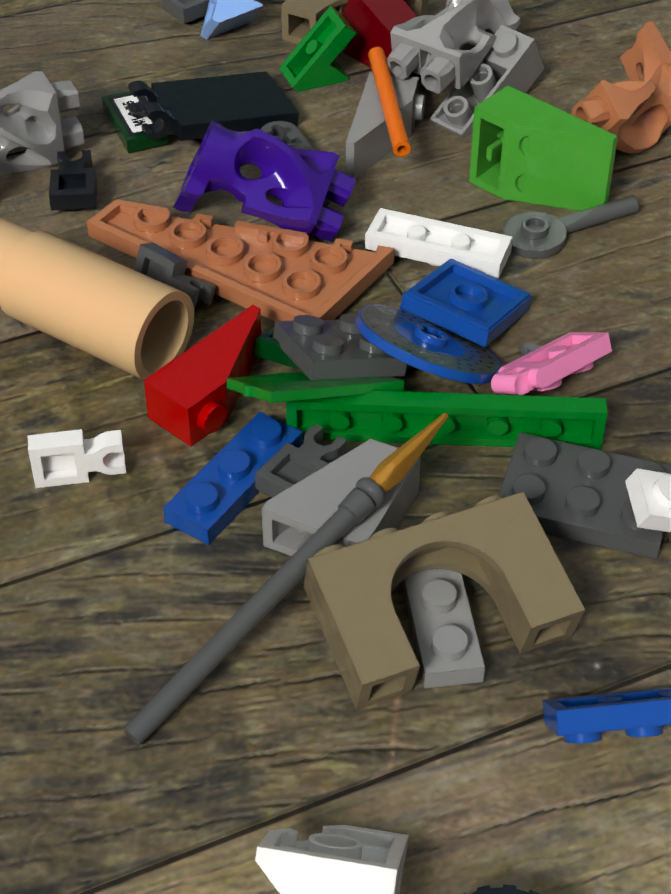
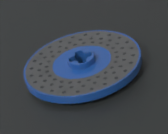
M367 305L362 307L357 314L355 325L369 342L392 357L422 371L458 382L487 384L491 383L493 376L501 368L498 358L487 347L476 344L405 309L386 305Z

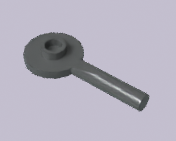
M631 195L561 218L545 212H523L511 217L504 224L503 235L513 237L511 252L514 254L535 259L550 257L560 252L565 246L566 234L637 213L639 204L636 197Z

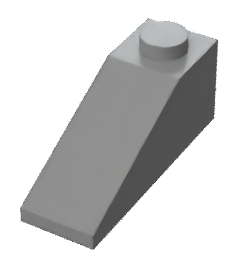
M369 72L346 140V174L354 179L393 150L373 72ZM408 76L404 80L392 77L409 138L412 135L415 121L423 120L425 95L419 94V77Z

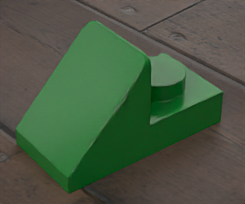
M330 6L281 64L279 69L291 87L297 92L346 82L350 77L335 58L346 49L356 32L343 15Z

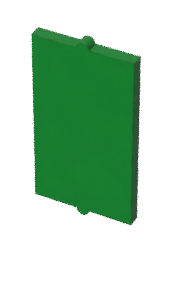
M303 372L227 378V389L242 393L243 396L254 397L269 403L363 395L372 390L404 391V380L390 376L310 380Z

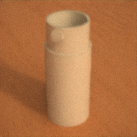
M0 217V307L6 315L143 380L184 353L194 324V306L188 294L49 232H34Z

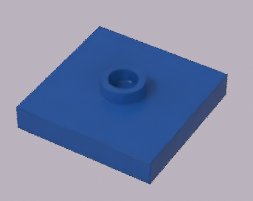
M451 258L403 293L400 308L486 347L529 310L533 296L526 291Z

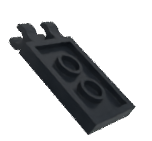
M266 71L151 83V88L143 81H133L128 84V89L134 97L143 96L139 102L127 103V109L131 115L136 118L146 116L149 119L158 118L152 124L142 125V131L151 140H157L166 135L174 134L177 135L180 141L204 138L211 120L229 130L239 132L254 129L261 130L265 124L273 121H286L298 126L299 111Z

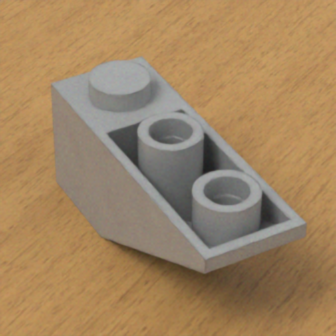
M501 25L494 34L496 35V40L474 74L461 89L453 88L429 119L430 122L461 138H465L473 131L475 106L507 85L526 93L544 70L535 39Z

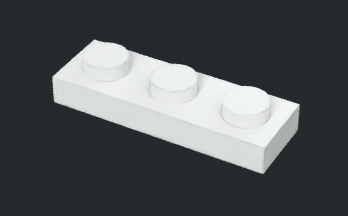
M380 208L365 233V249L376 251L378 245L394 248V256L425 262L433 266H441L452 258L499 279L511 253L513 237Z

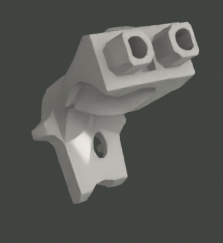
M447 0V7L437 15L414 17L392 28L390 32L392 51L387 57L390 74L392 77L404 80L412 72L421 75V84L427 90L438 94L448 85L461 89L496 40V35L494 34L499 27L504 25L515 30L521 24V18L514 14L508 0Z
M34 71L0 90V175L57 166V151H65L85 144L83 129L76 116L60 120V113L79 109L80 107L79 94L71 80L50 83L43 71ZM7 104H17L9 111L3 112V107ZM26 147L25 153L19 157L10 159L6 156L8 151L13 148Z

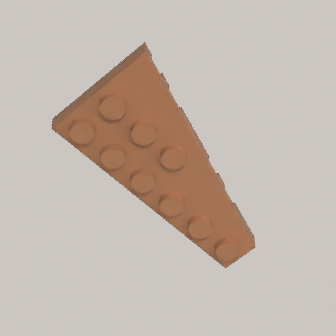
M120 199L114 200L87 221L89 237L137 258L140 244L155 243L185 259L188 262L184 275L211 282L216 286L214 294L246 309L254 304L261 309V316L272 321H293L294 317L299 315L315 316L322 320H334L394 263V248L378 245L376 252L353 248V241L336 238L333 244L309 241L306 232L238 220L235 227L214 224L213 216L197 213L193 219L170 216L168 208Z

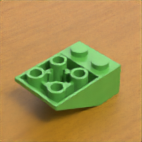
M507 85L474 107L469 182L504 200L577 211L608 203L618 136Z

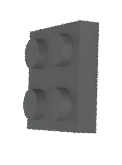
M343 314L337 320H322L315 316L299 315L294 317L293 321H275L273 338L277 339L283 352L310 380L405 376L406 363L377 348L358 331L355 325L357 314Z

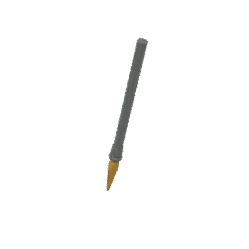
M443 413L381 461L369 478L363 477L358 480L355 488L338 505V510L122 728L134 743L140 746L305 577L308 558L313 557L325 547L337 544L354 525L361 523L375 510V507H380L385 502V493L403 480L447 420V413Z

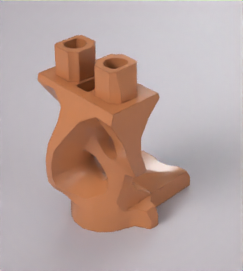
M648 21L641 27L633 47L627 49L620 57L629 80L611 84L603 79L583 100H580L572 108L570 113L617 135L616 150L629 154L640 153L652 148L658 142L662 133L671 126V51L653 21Z

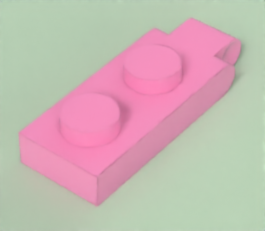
M569 332L502 366L498 370L499 372L493 376L491 388L495 394L524 395L531 390L547 391L562 385V378L570 374L582 373L592 369L594 361L612 352L609 333Z

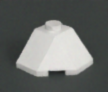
M350 825L323 826L322 833L311 834L308 840L297 841L298 831L292 828L268 830L257 846L255 861L280 894H399L409 835Z

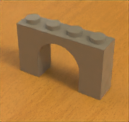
M524 492L504 498L501 495L489 496L479 501L472 508L453 514L449 511H441L427 517L421 524L401 530L393 527L376 532L366 541L346 547L341 544L331 545L321 549L313 557L307 559L303 587L356 710L405 694L413 689L420 665L395 612L391 593L400 582L415 573L432 569L451 570L464 574L480 584L492 597L520 654L573 636L585 612V608Z

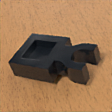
M82 150V158L75 161L67 160L66 151H57L59 169H51L49 201L51 210L80 211L96 208L97 177L96 169L92 163L91 150Z

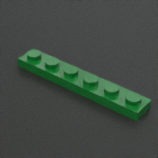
M372 390L363 395L286 402L287 425L302 431L304 440L306 431L316 424L323 428V441H335L340 436L351 442H366L369 439H373L382 443H406L443 413H447V420L429 444L515 447L520 432L601 450L608 414L606 398Z

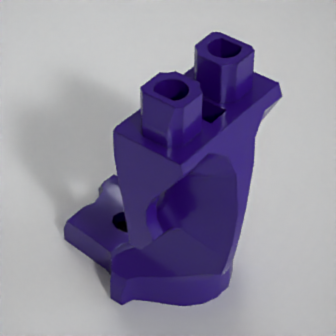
M211 120L205 136L188 168L173 208L183 212H191L197 200L201 199L203 193L225 190L233 194L239 202H243L242 213L264 219L283 229L306 232L307 235L311 234L331 242L338 233L344 216L342 213L324 206V200L327 199L343 207L352 193L356 179L336 169L339 155L335 152L294 148L284 143L278 137H274L260 129L244 132L232 131ZM246 164L255 165L261 171V176L256 179H248L242 176L240 168ZM281 200L282 206L273 204L270 201Z

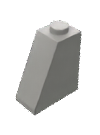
M369 439L267 500L262 507L263 546L293 556L338 510V505L355 488L357 481L363 477L369 478L379 463L399 447ZM421 455L403 480L385 493V502L380 507H375V510L361 523L354 525L337 544L346 547L366 541L380 530L392 527L398 529L419 494Z

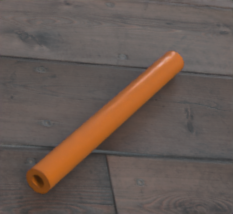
M373 47L368 52V57L392 149L396 156L404 157L410 153L411 146L387 59L381 47Z

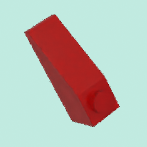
M253 304L144 380L148 418L190 447L194 446L208 434L216 432L229 419L240 395L239 392L227 389V378L249 376L257 359L256 356H253L255 339L262 335L261 309Z

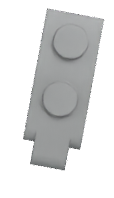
M432 569L415 573L402 581L403 593L424 689L483 682L485 665L462 574L451 570Z

